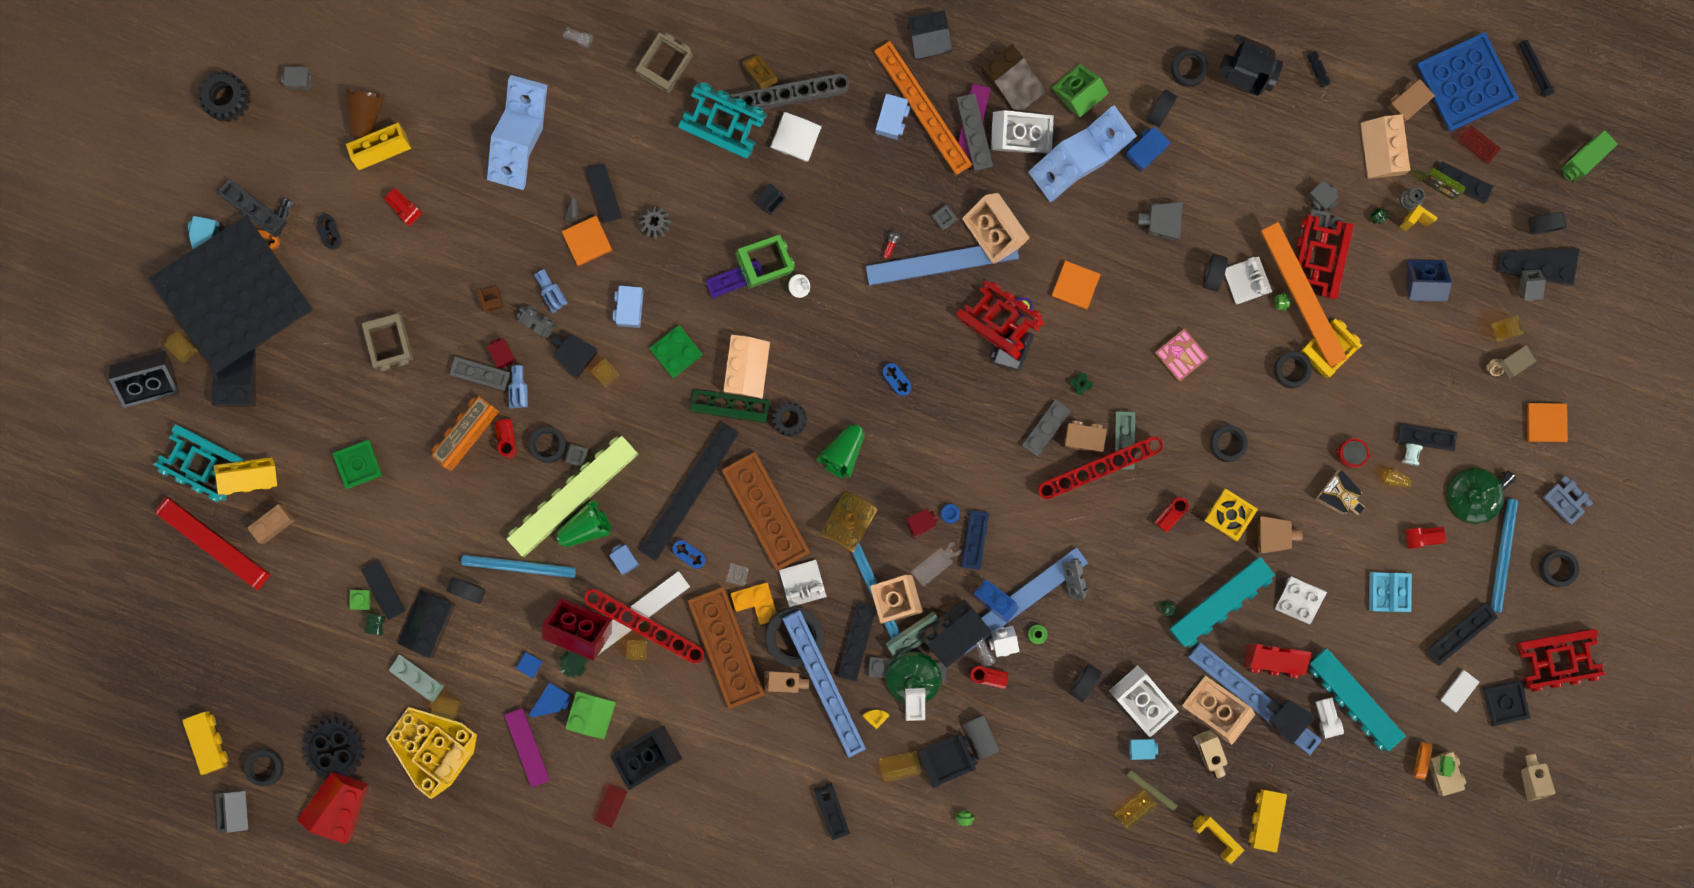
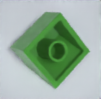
M1081 64L1051 87L1069 110L1079 117L1087 113L1089 109L1109 94L1101 78Z
M577 691L565 729L605 739L616 702Z

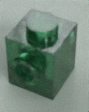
M566 651L559 659L562 661L559 664L562 668L560 671L568 678L570 676L575 678L577 675L581 677L587 670L585 666L589 663L590 659L574 652Z

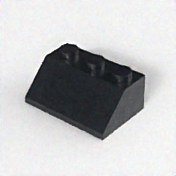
M166 351L110 365L109 381L123 408L179 394L173 365Z
M420 590L397 644L428 658H434L456 604Z
M964 599L919 636L947 668L992 631Z

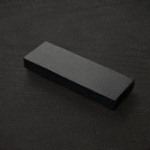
M605 163L588 168L587 173L604 224L621 219L622 215Z
M1400 423L1396 443H1409L1427 448L1455 451L1457 432Z
M380 560L361 569L388 620L406 612Z

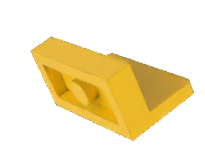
M1418 205L1409 212L1400 228L1407 231L1417 221L1423 226L1428 227L1437 220V217Z

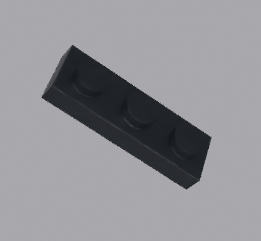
M1443 161L1434 175L1436 179L1482 204L1487 202L1494 187Z

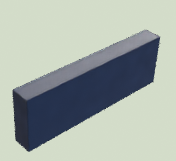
M970 510L961 567L980 570L989 513Z

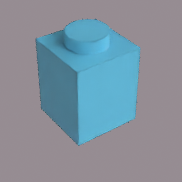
M1129 739V757L1131 760L1155 759V755H1158V743H1155L1154 739Z

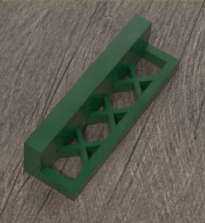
M694 389L690 411L691 413L767 424L770 400ZM698 394L706 395L710 402L706 405L696 404ZM719 398H725L729 405L722 408L717 407L714 402ZM740 400L744 401L748 407L743 411L736 410L733 404ZM757 403L765 404L764 414L754 412L752 407Z

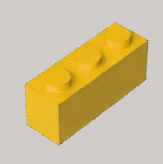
M399 122L346 144L350 159L358 170L411 149L407 134Z
M273 457L214 465L218 495H230L233 492L240 491L250 492L261 488L270 489L277 486Z
M203 712L182 720L200 774L205 775L228 767V756L222 750V738L219 732H216L214 726L216 725V720L213 714L210 715V712Z
M1263 789L1260 790V793H1257L1255 801L1258 804L1257 812H1254L1252 817L1254 830L1249 835L1251 847L1277 853L1287 794Z

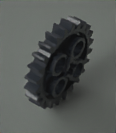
M337 717L332 718V721L329 718H326L324 722L318 721V726H311L312 731L306 733L310 738L303 740L307 744V746L302 747V750L307 751V754L303 755V757L309 758L305 764L313 765L310 771L318 770L316 773L317 777L323 773L324 780L327 779L331 772L347 777L351 776L350 771L355 773L357 771L355 766L360 767L362 763L359 760L365 758L361 754V752L366 750V748L361 747L365 740H359V737L363 734H356L358 727L351 728L352 722L350 721L345 724L344 718L340 719L339 722ZM338 733L344 735V742L338 740ZM320 737H323L325 739V746H322L319 743ZM345 744H350V747L348 748H341L337 751L333 750L326 753L318 754L319 750H326L331 747H338ZM343 752H347V753H348V755H349V760H348V761H346V760L343 759V757H342V753H343ZM324 756L330 758V765L325 764Z

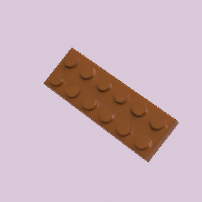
M756 452L722 469L724 476L776 571L810 554L807 545Z
M721 587L688 600L728 709L764 696L765 693L725 588Z

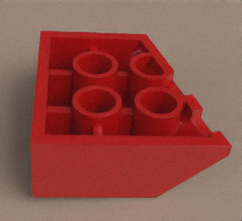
M1247 644L1244 668H1249V672L1261 673V670H1266L1268 675L1280 676V672L1288 673L1287 677L1299 679V675L1306 674L1311 652Z
M331 772L297 821L311 833L347 844L353 838L369 784Z

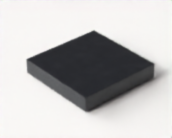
M1522 680L1483 688L1491 726L1531 718Z

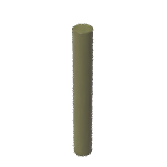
M1132 770L1126 775L1128 778L1172 811L1177 808L1178 805L1135 772Z

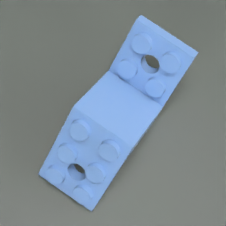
M510 75L508 79L506 109L491 135L487 180L524 190L529 155L543 130L548 85ZM522 95L529 96L530 100L525 99ZM504 166L510 167L511 171L506 170Z
M1114 105L1088 128L1058 144L1028 173L1047 199L1052 202L1077 180L1106 164L1137 135ZM1109 128L1114 130V136L1110 134ZM1050 172L1054 174V180L1050 177Z

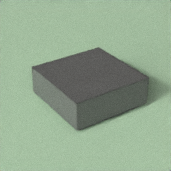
M947 204L931 215L942 231L958 220Z
M570 444L565 463L579 467L584 466L589 449Z

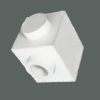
M1013 626L992 630V638L988 640L990 649L995 650L997 657L1019 652L1017 636Z

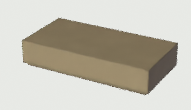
M1526 345L1501 361L1500 365L1509 379L1535 363L1536 359Z

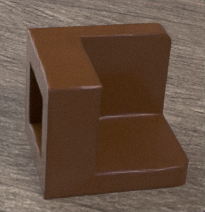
M497 286L484 290L481 288L477 289L482 309L485 313L504 308Z

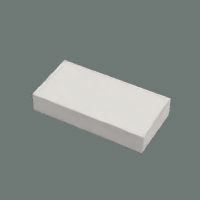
M1462 670L1439 701L1452 711L1457 712L1479 684V681L1465 670Z
M925 688L905 689L906 721L925 720Z

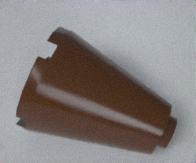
M346 89L350 136H354V140L372 133L385 94L376 97L377 93L354 90V93H350V89Z

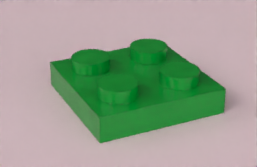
M680 325L649 348L673 379L703 356Z
M370 440L333 453L345 489L347 490L383 476Z

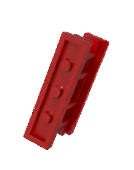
M1309 214L1306 218L1302 219L1300 229H1303L1302 236L1298 237L1296 248L1299 249L1298 254L1295 256L1300 266H1302L1304 259L1303 267L1313 269L1311 280H1307L1310 285L1322 287L1320 297L1335 300L1338 298L1354 224L1338 221L1335 230L1319 227L1320 217ZM1311 222H1313L1311 230L1321 232L1320 241L1310 240L1306 248ZM1342 229L1337 254H1335L1337 246L1327 244L1329 234L1338 236ZM1313 246L1330 250L1326 267L1309 264ZM1332 266H1334L1327 291L1328 283L1318 281L1320 271L1331 273Z
M985 280L983 282L984 287L979 289L984 297L974 309L966 304L965 310L959 309L956 316L961 323L1016 360L1021 355L1019 352L1020 348L1023 349L1025 347L1019 340L1029 328L1037 332L1039 326L1043 327L1045 325L1041 319L1043 316L1035 309L1033 311L1028 309V305L1023 301H1016L1015 297L1008 291L1005 293L1001 291V288L996 283H989ZM991 293L999 298L992 307L989 305L994 299ZM1004 309L1011 315L999 327L992 321ZM983 311L986 312V315L982 318V321L985 323V325L975 319L978 318ZM1017 311L1028 317L1020 325L1016 324L1021 318ZM1010 330L1014 331L1009 337L1012 343L1003 338Z
M1597 629L1517 642L1516 648L1520 652L1519 657L1530 658L1533 673L1532 676L1524 677L1526 682L1525 689H1531L1532 692L1544 690L1543 686L1548 685L1551 688L1562 687V683L1569 682L1570 685L1582 683L1581 679L1588 678V681L1601 680L1600 676L1606 675L1602 668L1603 663L1593 664L1589 647L1599 644L1596 639L1598 637ZM1589 638V642L1581 643L1583 653L1575 654L1573 645L1565 646L1566 642ZM1551 645V649L1544 650L1545 660L1537 661L1536 652L1527 653V649ZM1567 650L1571 669L1555 671L1551 653ZM1585 660L1587 670L1595 669V672L1571 676V673L1579 672L1577 665L1579 661ZM1547 667L1549 677L1557 676L1558 678L1533 683V680L1541 679L1540 668Z

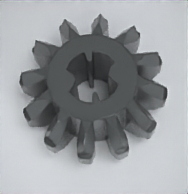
M656 206L652 207L653 212L646 208L647 215H640L644 219L639 221V225L643 226L640 229L641 232L647 231L646 236L648 238L652 233L654 239H657V233L664 237L663 230L668 232L670 230L666 226L671 224V220L667 219L669 214H663V208H660L657 212ZM653 219L658 220L657 226L652 225Z

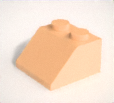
M903 575L870 586L880 623L906 618L923 612L912 575Z

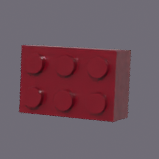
M562 598L559 599L542 625V640L593 661L612 634L611 618Z

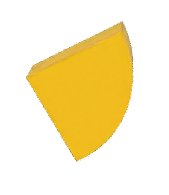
M871 710L866 712L863 717L877 729L889 717V714L882 710Z

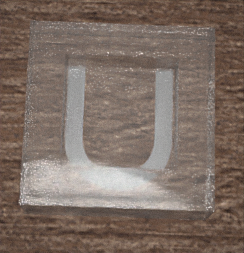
M731 563L726 582L745 587L749 568Z

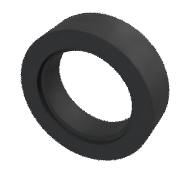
M789 607L777 612L769 620L765 630V642L770 654L781 664L790 667L804 666L800 655L785 654L776 644V632L784 622L783 617L800 610L804 620L812 628L813 639L820 652L824 643V632L818 619L811 612L798 607Z

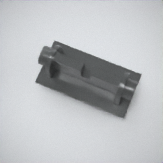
M525 305L519 309L518 321L528 328H531L533 323L536 324L533 331L541 337L549 338L552 334L551 331L557 328V325L553 323L551 318L539 314L535 307Z
M1074 558L1071 562H1062L1069 597L1073 599H1085L1086 592L1088 591L1085 578H1080L1083 570L1082 562L1079 561V558Z

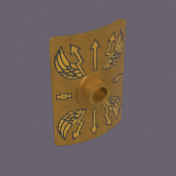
M845 491L820 535L838 543L850 553L854 552L876 514L877 508L865 499Z

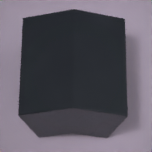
M770 184L755 199V203L767 214L771 215L786 200V197L781 191Z

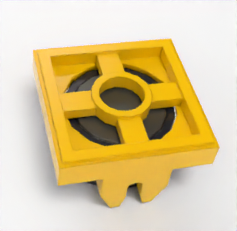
M1225 488L1214 502L1204 521L1238 542L1258 509Z

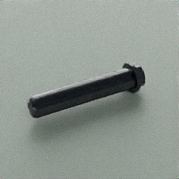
M1524 40L1520 42L1519 47L1542 91L1540 94L1544 97L1553 94L1555 87H1551L1529 41Z

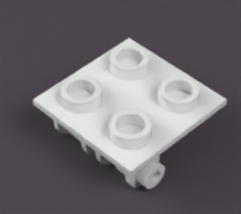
M1259 256L1226 268L1225 276L1236 305L1272 292Z
M816 560L779 570L789 607L827 597Z
M1291 576L1286 581L1287 586L1275 610L1311 624L1327 592Z

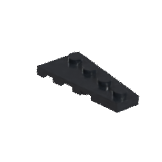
M1580 248L1499 253L1496 272L1521 277L1522 271L1541 270L1546 282L1573 286Z

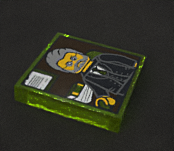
M1432 168L1421 179L1422 183L1452 201L1463 194L1466 189L1465 186L1435 168Z

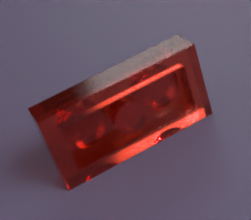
M1472 125L1468 127L1458 140L1459 143L1487 164L1492 161L1501 149Z
M610 784L594 821L613 828L628 791Z

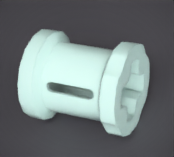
M1406 443L1405 447L1407 450L1402 463L1419 466V454L1423 447Z

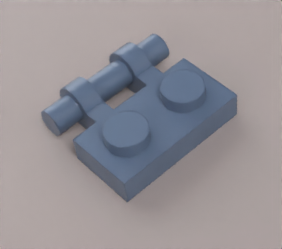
M1565 475L1560 480L1565 485L1564 488L1556 484L1542 498L1569 525H1572L1585 512L1580 505L1584 504L1589 508L1593 502L1588 498L1589 495L1586 492H1582L1576 486L1577 483L1573 479L1570 480ZM1570 491L1577 497L1575 501L1568 494Z

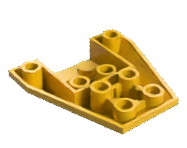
M408 707L386 740L415 787L432 799L452 785L474 753L477 734L463 723Z

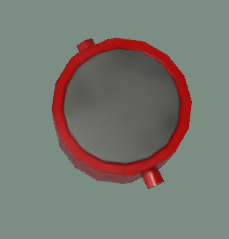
M1359 439L1345 441L1336 449L1340 463L1348 468H1357L1364 465L1368 458H1371L1367 444Z

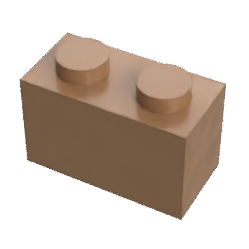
M1420 79L1416 83L1411 81L1404 88L1406 91L1402 95L1397 93L1390 100L1392 104L1388 109L1393 115L1403 114L1404 123L1435 97Z
M1072 421V424H1067L1064 448L1103 453L1107 429H1103L1102 425L1091 424V427L1084 426V422Z
M278 504L250 525L248 530L258 543L265 544L295 520L283 505Z

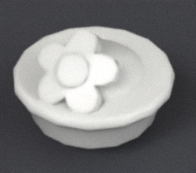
M794 275L788 284L789 291L794 297L802 298L808 294L810 282L804 275Z

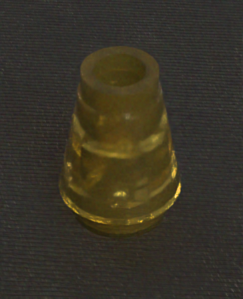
M1391 467L1384 469L1381 481L1386 486L1409 488L1412 478Z

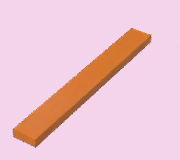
M891 41L874 50L879 61L903 97L908 100L909 106L954 174L958 175L971 167L972 163Z
M1279 222L1264 228L1260 232L1326 363L1332 367L1347 359Z

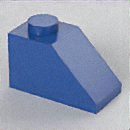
M549 683L529 716L537 717L560 712L562 709L566 710L572 701L569 699L571 694L554 683Z

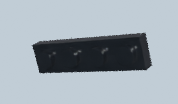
M229 178L217 193L275 238L287 224L285 220Z
M858 602L838 677L857 682L876 607Z
M1484 602L1425 651L1435 664L1439 666L1495 621L1498 616Z

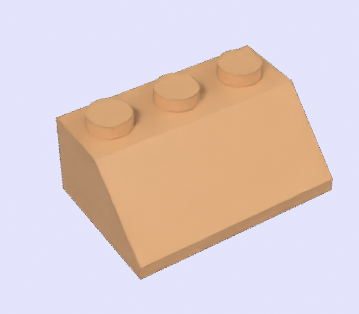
M1403 114L1384 116L1360 123L1367 178L1406 175L1410 171Z
M999 193L985 195L962 218L993 264L1018 250L1029 239V236Z
M731 335L724 394L763 399L770 342L752 337Z

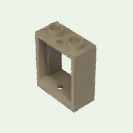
M659 32L635 71L638 76L669 94L693 55L689 46L684 43L678 44L671 35L667 33L663 35ZM662 43L684 56L669 82L647 69Z
M398 313L362 323L373 368L379 369V371H386L391 369L390 366L392 365L404 366L409 364V361L414 360L402 315ZM397 325L404 354L378 361L371 332Z

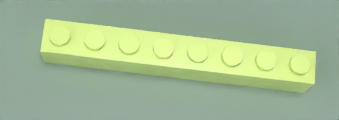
M616 436L609 442V448L605 451L603 449L594 456L596 459L591 464L587 462L581 467L580 470L582 472L580 474L571 476L566 481L567 485L562 490L558 488L551 495L553 498L550 501L541 503L537 507L538 511L534 515L529 514L523 520L524 524L520 528L515 527L508 533L510 537L507 540L522 557L528 555L639 455L623 436L620 438Z

